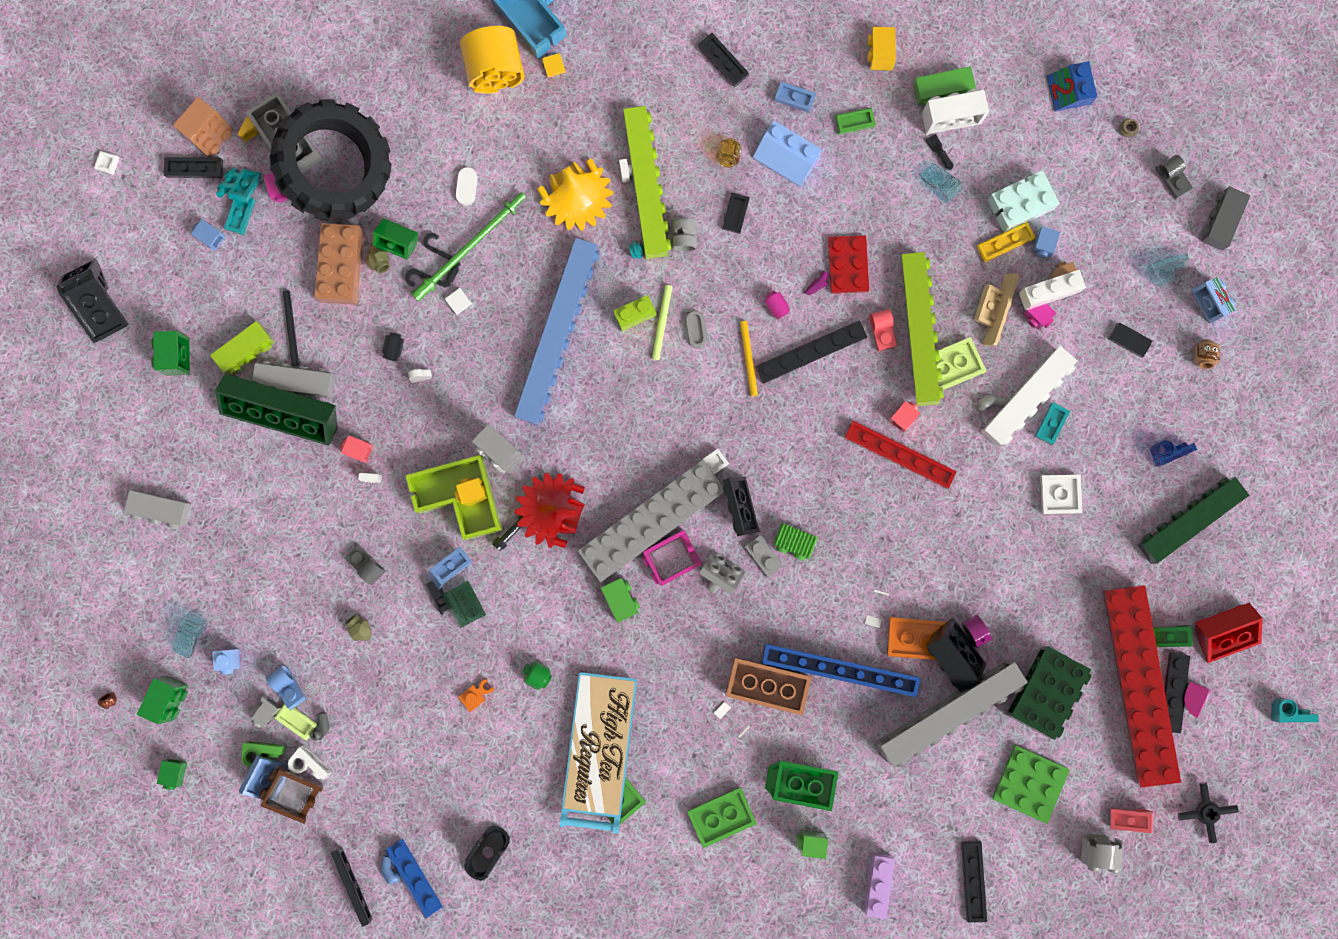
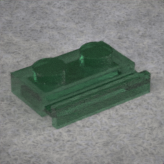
M469 581L442 594L460 629L486 615Z

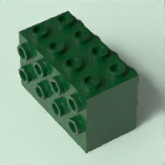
M1049 646L1041 647L1025 677L1028 683L1024 685L1022 691L1016 694L1006 716L1049 739L1055 740L1056 737L1060 738L1064 731L1062 726L1065 720H1069L1072 716L1073 709L1071 708L1074 702L1077 703L1083 693L1081 692L1083 685H1087L1092 675L1089 674L1091 669Z

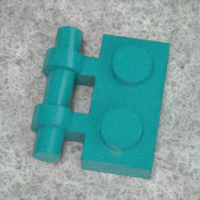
M232 167L230 171L225 173L223 182H220L217 186L216 195L222 198L224 194L228 193L229 199L248 203L262 179L261 173L242 169L238 173V170Z

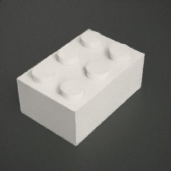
M972 89L965 94L952 93L948 97L941 98L936 96L929 99L922 112L926 135L981 124L989 113L985 91Z

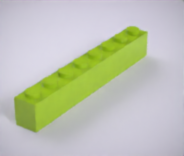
M646 106L623 109L645 256L646 259L668 256V250H671L670 239H666L665 232H669L667 220L663 221L662 215L666 214L664 202H660V196L663 195L662 184L657 182V178L660 177L659 166H655L654 159H657L656 148H652L651 141H655L653 130H649V123H652L651 113L647 112Z
M925 252L902 254L916 406L939 405L940 399H943L944 395L943 387H939L938 380H942L941 368H937L936 361H940L939 349L935 350L934 343L938 342L937 331H933L932 325L936 324L935 312L931 313V306H934L933 294H929V287H932L931 276H927V269H930V260L925 257Z

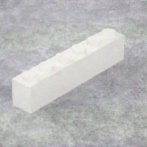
M1062 346L1057 347L984 427L981 433L997 447L1001 445L1006 446L1013 438L1011 436L1015 430L1017 432L1020 431L1025 425L1023 421L1027 417L1031 418L1038 411L1036 407L1039 403L1044 404L1051 395L1048 393L1052 389L1056 390L1063 383L1061 379L1065 374L1069 376L1075 370L1074 364L1078 360Z

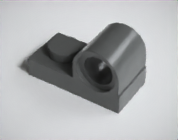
M1174 155L1155 167L1175 199L1193 188L1183 173L1186 165L1179 155Z
M359 544L345 557L357 570V574L370 585H373L386 572Z

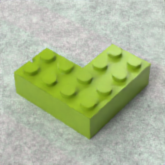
M477 455L405 475L409 491L413 494H418V496H411L415 513L421 514L454 505L462 540L467 541L503 531L483 456ZM466 478H479L484 482L488 500L467 507L457 501L455 491H457L456 485L461 484L460 481Z

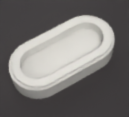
M469 167L460 170L457 180L456 199L464 206L471 205L476 196L478 177L476 172Z

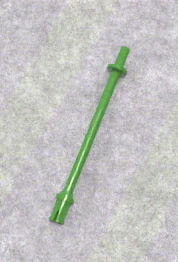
M520 192L509 204L504 201L505 208L431 278H424L423 282L411 292L415 299L420 302L430 291H434L435 283L509 213L516 214L514 209L526 196Z

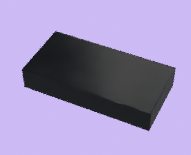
M731 193L722 230L737 234L741 233L750 197Z
M1120 322L1117 323L1108 339L1141 358L1145 356L1152 343L1151 339Z

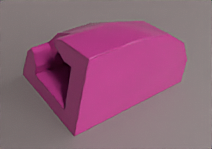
M1193 682L1189 683L1184 701L1190 714L1198 718L1211 690Z

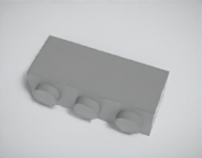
M129 490L123 513L130 514L132 519L142 520V517L149 518V523L160 525L161 522H166L167 527L179 529V526L186 527L192 504Z

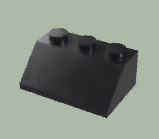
M952 618L930 636L927 648L929 653L939 662L941 670L947 673L952 685L962 692L980 683L986 662L955 619Z

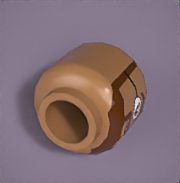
M1205 339L1195 345L1194 362L1202 369H1211L1219 363L1220 346L1210 339Z

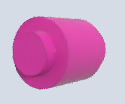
M774 290L765 296L766 300L764 303L772 316L776 317L777 320L790 313L789 305L780 291L776 293Z

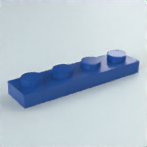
M401 839L384 850L424 919L443 907L404 840Z

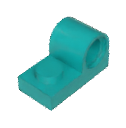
M1277 698L1272 703L1271 719L1274 722H1319L1318 714L1311 713L1309 709H1298L1297 704L1293 700ZM1283 704L1287 706L1285 712L1282 711Z

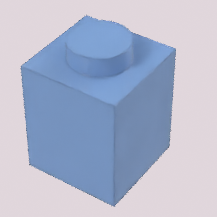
M203 219L194 225L191 233L192 236L214 251L226 237Z
M1042 226L1037 231L1031 252L1036 253V256L1039 258L1051 257L1055 252L1060 232Z

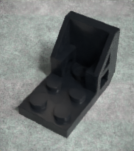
M96 259L61 276L56 286L59 295L93 343L128 326V322L107 293L108 285Z

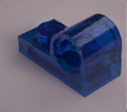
M1163 440L1152 445L1151 455L1156 466L1159 467L1198 449L1195 443L1187 445V442L1174 446L1172 442ZM1160 446H1163L1165 448L1164 455L1161 454L1159 450Z

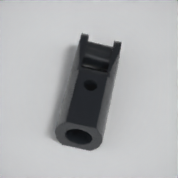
M432 581L425 584L441 615L448 609H453L442 588L438 589ZM443 598L445 603L440 605L438 600Z

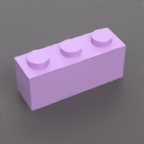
M872 852L864 904V913L868 917L887 918L895 862L892 855Z

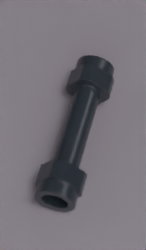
M518 515V520L501 538L497 537L492 545L497 550H504L507 547L506 543L521 528L517 526V523L523 518L522 516Z

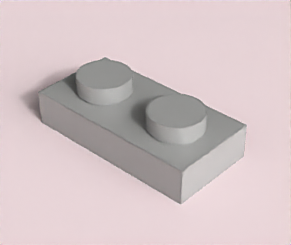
M758 536L745 546L746 550L768 578L783 567L761 536Z

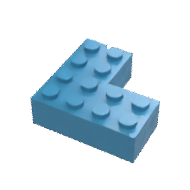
M491 0L494 7L537 59L551 49V44L555 46L567 37L564 25L548 7L554 0Z

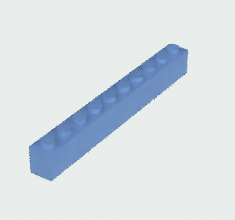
M578 238L574 241L514 415L518 420L536 426L544 420V406L550 402L552 394L549 392L551 386L554 387L557 382L558 376L555 375L557 368L561 369L564 361L562 354L564 350L567 351L570 340H568L569 333L574 332L576 322H574L575 316L579 315L582 309V304H580L581 298L586 297L588 291L587 281L588 279L591 280L594 274V269H592L593 263L598 262L600 256L597 244Z

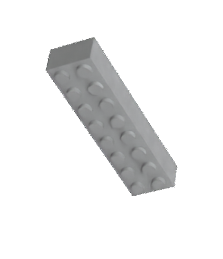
M702 460L586 544L578 552L602 583L643 553V551L650 548L724 494L723 486L705 461Z
M1004 661L983 674L979 684L962 692L956 691L875 743L890 765L901 767L908 762L907 758L912 755L916 757L924 752L923 748L928 745H936L941 741L940 738L946 734L948 736L952 735L961 724L967 725L974 721V716L977 714L983 715L991 710L990 706L996 702L997 704L1003 703L1008 699L1007 696L1012 692L1016 694L1022 691L1024 685L1028 682L1015 662Z

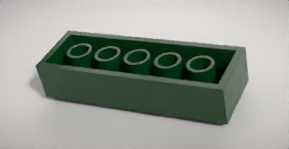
M224 374L215 389L220 415L327 446L330 445L337 431L336 405L329 402L319 401L291 391H284L273 386L263 385L256 381H249L228 374Z

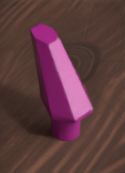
M822 271L820 277L815 278L803 293L812 295L827 286L826 280L829 273Z

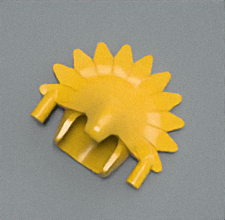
M592 158L586 161L591 171L589 173H585L573 161L571 166L566 167L561 172L555 175L550 174L549 181L553 191L552 194L548 195L544 186L537 188L542 198L540 205L550 206L546 216L556 215V226L565 221L568 231L572 229L575 223L580 231L584 230L586 222L595 227V217L602 219L606 217L602 208H610L612 206L605 199L613 195L612 190L605 188L610 183V178H600L603 168H597Z

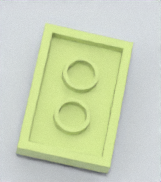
M971 337L939 350L940 361H936L937 368H941L942 380H938L939 387H943V390L986 373V368Z

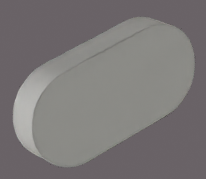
M691 311L685 319L688 341L693 348L700 349L707 343L705 320L701 312Z

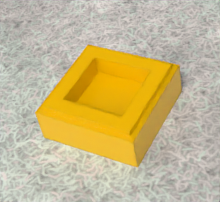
M560 53L542 58L547 77L566 73Z

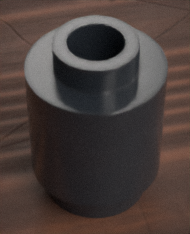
M390 332V335H385L381 352L383 353L382 358L398 361L404 344V339L401 338L400 334Z

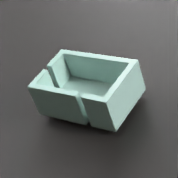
M1043 170L1027 177L1026 180H1020L991 194L987 199L994 215L998 214L1001 209L1003 210L996 218L1003 233L1054 210L1060 204Z

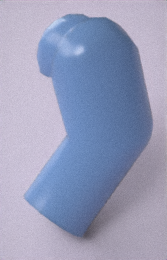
M383 855L381 874L388 884H396L399 882L400 876L396 872L393 873L389 857Z

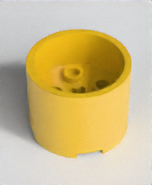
M488 26L473 30L461 38L460 48L469 87H472L474 92L482 94L496 93L498 89H503L507 86L514 88L523 82L525 75L516 34L513 29L505 26Z

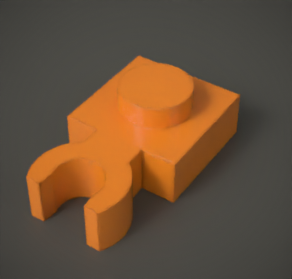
M488 679L481 681L478 689L473 685L458 697L469 712L486 700L483 696L484 694H489L495 689L494 687L489 690L484 688V684L488 682Z

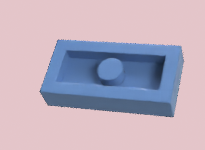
M781 81L774 101L810 113L816 93Z

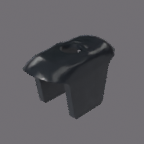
M498 826L489 827L473 846L464 864L465 871L471 878L479 881L485 880L510 843V836L503 828ZM485 847L493 849L494 854L491 858L483 856L482 851Z

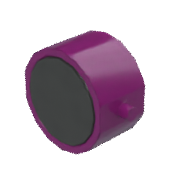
M978 615L962 622V627L975 648L992 640L990 632Z

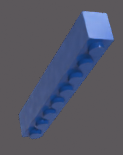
M766 643L761 659L763 664L917 697L920 678L916 676Z

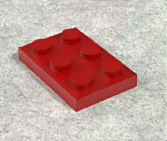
M866 235L828 237L831 294L869 292Z

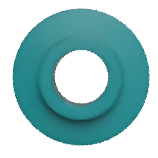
M636 240L629 244L632 257L634 259H641L642 254H644L642 244Z

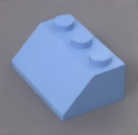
M773 121L760 142L753 159L801 187L819 159L822 149L778 122Z

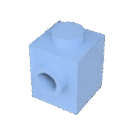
M239 649L214 651V671H221V674H231L233 669H239Z

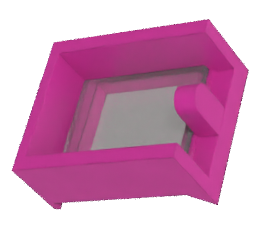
M685 530L643 551L645 556L642 559L645 565L652 568L654 573L651 576L655 584L659 583L661 586L702 565Z

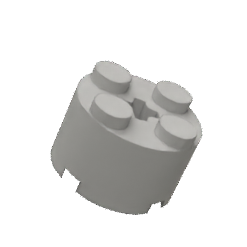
M1087 834V838L1082 836L1080 861L1082 864L1088 865V870L1097 872L1100 869H1107L1113 873L1120 872L1123 856L1122 840L1115 838V841H1111L1107 835Z

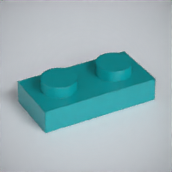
M250 198L248 203L233 200L224 229L244 236L256 200Z
M1054 402L1051 403L1034 437L1049 445H1054L1070 411Z

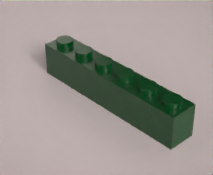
M1236 477L1222 478L1217 482L1218 486L1216 488H1209L1203 492V497L1197 501L1195 499L1186 505L1188 508L1182 512L1180 510L1171 516L1172 520L1170 522L1161 523L1156 527L1157 531L1155 533H1148L1142 537V542L1138 544V547L1150 563L1158 564L1250 496Z

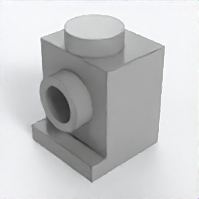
M269 696L262 697L260 701L263 703H259L253 710L255 714L252 716L251 722L259 728L268 727L282 708Z

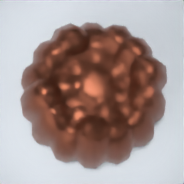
M111 692L103 695L97 704L104 709H109L110 706L116 705V694Z

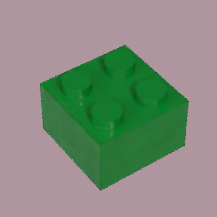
M178 331L154 332V337L151 339V345L154 349L151 364L154 370L166 376L190 375V338Z
M169 676L153 678L137 715L156 724L175 720L180 711L178 709L180 702H183L187 697L188 691L186 689L188 685Z

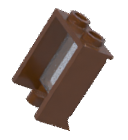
M279 765L277 770H272L268 781H270L268 787H264L260 793L261 807L305 824L306 815L309 809L313 808L315 798L318 792L322 791L323 784L303 775L293 773Z

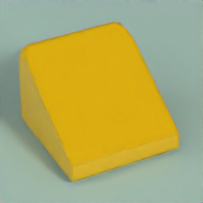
M248 116L238 132L239 137L244 142L259 134Z

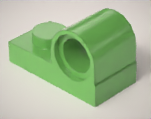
M254 741L244 742L242 745V762L247 767L252 766L254 761L250 758L251 752L265 757L267 753V757L279 758V755L286 753L287 745Z

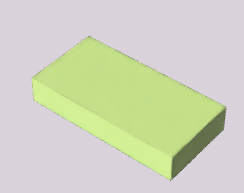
M285 704L275 716L276 720L305 741L318 725V723L296 707L289 710Z

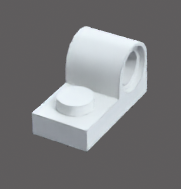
M305 745L299 747L288 761V767L293 773H301L310 767L312 769L311 773L316 778H321L322 780L332 773ZM297 758L303 760L304 764L302 768L297 766Z

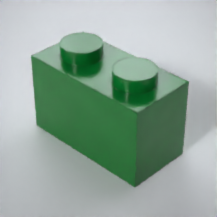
M383 218L373 232L372 246L407 260L417 246L418 232Z

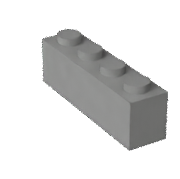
M262 361V364L255 363L252 381L284 391H291L295 394L332 398L335 376L329 370L318 369L317 372L311 371V368L304 366L294 369L292 365L281 364L279 367L273 366L274 363Z

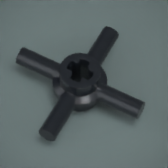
M1207 782L1199 783L1202 802L1198 804L1195 811L1177 813L1179 821L1197 818L1201 823L1206 824L1209 843H1217L1214 824L1220 819L1221 815L1238 813L1239 809L1237 805L1218 807L1217 804L1210 801ZM1209 809L1211 812L1210 814H1208V816H1206V812H1209Z

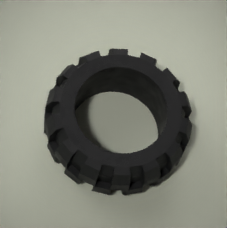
M319 99L318 103L310 104L307 102L295 108L294 112L286 116L278 126L271 144L269 156L270 169L274 174L275 185L281 195H285L292 202L291 205L300 212L304 213L305 211L314 215L315 219L325 221L330 219H340L342 221L354 218L357 214L369 209L385 190L391 173L392 163L389 161V153L391 151L387 138L382 137L378 130L380 126L371 116L367 118L359 112L360 108L347 102L345 105L337 104L334 99ZM317 130H333L344 134L357 145L362 154L365 168L362 182L357 187L340 193L323 191L313 186L302 175L296 161L297 143L307 134Z

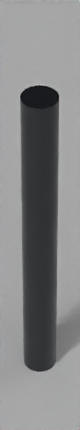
M289 290L283 291L291 365L297 366L299 365L291 293Z

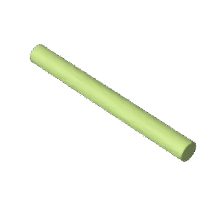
M665 285L652 354V359L659 360L672 292V286Z

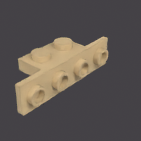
M1005 274L1000 289L990 284L985 285L974 321L988 327L982 345L997 346L1007 319L1009 307L1012 304L1015 289L1018 285L1019 274Z

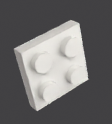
M1081 475L1040 476L1042 514L1082 513Z

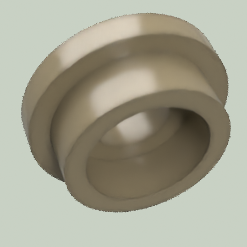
M1130 118L1125 119L1120 124V133L1128 138L1135 136L1139 131L1138 122ZM1126 126H1130L1132 131H1128Z

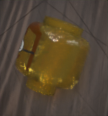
M733 138L722 140L717 148V161L726 168L737 165L740 161L742 146Z

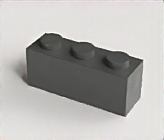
M1230 186L1224 191H1220L1216 198L1217 206L1209 214L1210 223L1202 231L1204 236L1202 242L1222 251L1228 248L1251 195Z

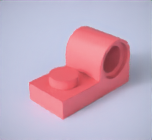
M890 309L870 313L868 316L878 352L897 347L892 328L894 325L893 316Z
M1111 808L1110 829L1153 833V811Z

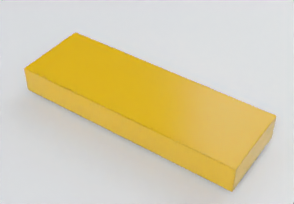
M1027 221L978 244L976 248L983 262L986 263L1035 240L1036 237Z

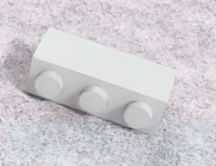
M1076 270L1025 287L1019 294L1026 311L1080 293L1086 286L1080 270Z

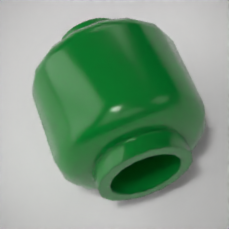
M534 661L531 665L527 663L522 671V674H524L523 682L535 690L545 689L552 678L550 669L538 661Z

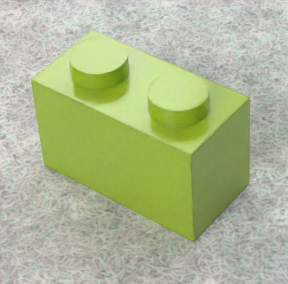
M648 295L613 310L622 332L656 316V311Z

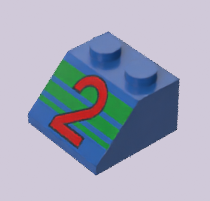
M1089 61L1072 64L1047 75L1055 112L1091 105L1097 98Z

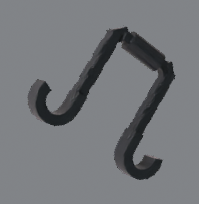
M435 233L427 234L423 240L425 247L431 252L450 260L453 256L428 245V241L431 238L437 240L439 236ZM460 261L451 268L446 282L439 280L435 284L444 288L449 287L459 271ZM410 269L405 275V280L410 286L414 287V282L410 280L411 275L417 274L426 279L432 276L417 269Z

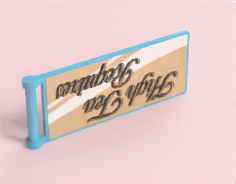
M579 673L560 827L568 825L608 830L619 834L637 684L636 679ZM568 812L614 817V823L569 818L567 815Z

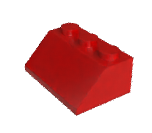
M1250 602L1195 622V634L1207 663L1262 643L1263 618Z

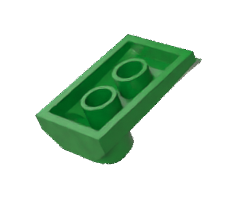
M779 760L768 767L765 789L775 801L832 811L839 771Z

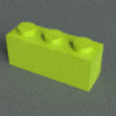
M255 321L210 356L224 374L236 375L241 371L243 365L254 362L259 353L270 350L275 341L264 326Z

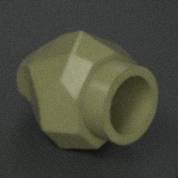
M374 246L368 249L369 254L366 257V263L370 270H376L378 274L386 272L390 268V258L386 251Z
M355 614L345 622L348 634L354 641H368L371 638L372 632L367 619Z

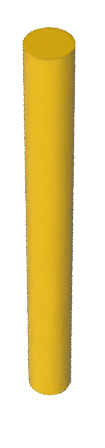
M741 321L740 329L750 397L758 396L748 324L747 321Z

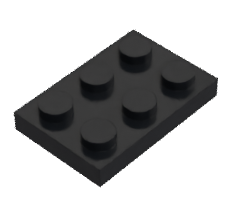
M746 476L724 479L723 491L727 495L728 510L732 514L733 529L737 537L760 532Z

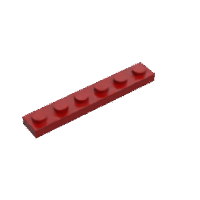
M852 421L844 439L946 489H949L957 472L855 421Z

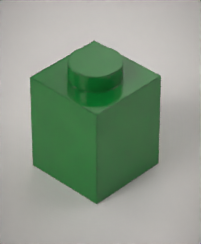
M169 758L162 760L157 784L163 785V788L168 790H175V788L182 786L187 762Z

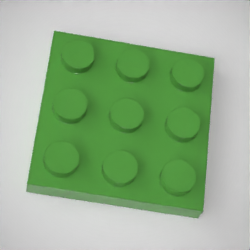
M1014 745L992 799L1048 824L1070 769Z

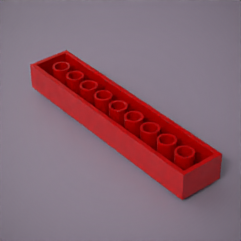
M1138 585L1104 590L1103 596L1137 784L1141 788L1181 783L1146 586Z

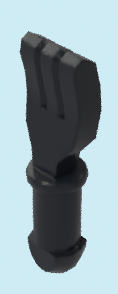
M934 134L927 138L926 142L933 152L938 153L937 156L941 159L945 168L952 170L954 164L947 156L946 151L942 149V143L938 136Z

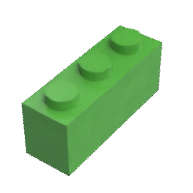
M971 66L918 77L913 83L917 104L926 106L929 99L936 96L944 98L952 93H959L960 95L965 94L969 90L976 89Z

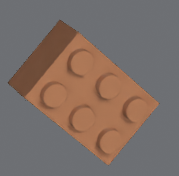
M197 97L173 124L186 139L208 157L218 152L221 143L228 140L233 131V128L216 110L200 97Z

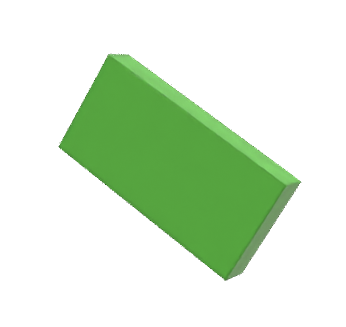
M872 108L835 115L839 135L876 127Z

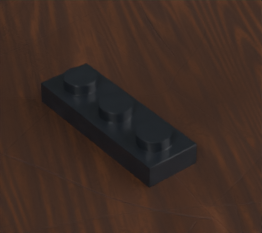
M713 33L698 44V48L734 87L749 76V72Z
M164 157V176L166 178H222L223 159L209 157Z

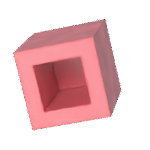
M905 401L888 421L900 431L905 432L919 416L920 412L917 411L918 407L914 403Z
M348 435L347 439H344L342 442L341 453L367 463L373 445Z

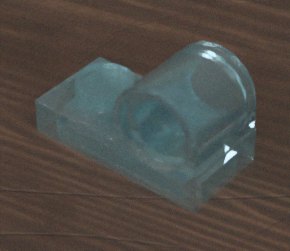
M934 162L920 175L921 180L933 187L937 196L944 203L948 204L962 191L961 181Z
M1186 252L1147 267L1146 272L1152 284L1160 287L1170 282L1174 277L1173 270L1183 267V263L1189 260V256ZM1159 272L1164 275V280L1159 277Z
M191 613L181 618L172 651L190 658L193 655L198 638L203 635L208 625V621Z

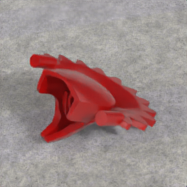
M549 473L544 474L543 482L533 477V487L526 485L522 487L526 496L516 497V500L522 507L515 509L514 513L523 517L517 523V526L528 527L524 535L526 538L536 534V545H539L546 539L549 548H552L553 545L565 548L567 541L556 538L557 533L575 534L585 505L570 496L571 490L583 494L585 487L575 484L573 478L564 483L561 473H558L554 481Z

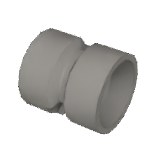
M689 219L673 221V233L676 235L673 237V249L677 251L696 250L697 238L694 235L697 234V222Z

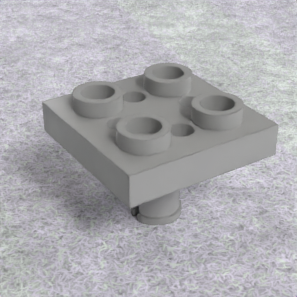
M713 551L699 574L710 580L706 586L708 591L716 593L720 587L732 595L746 571L739 565L727 560L722 554Z

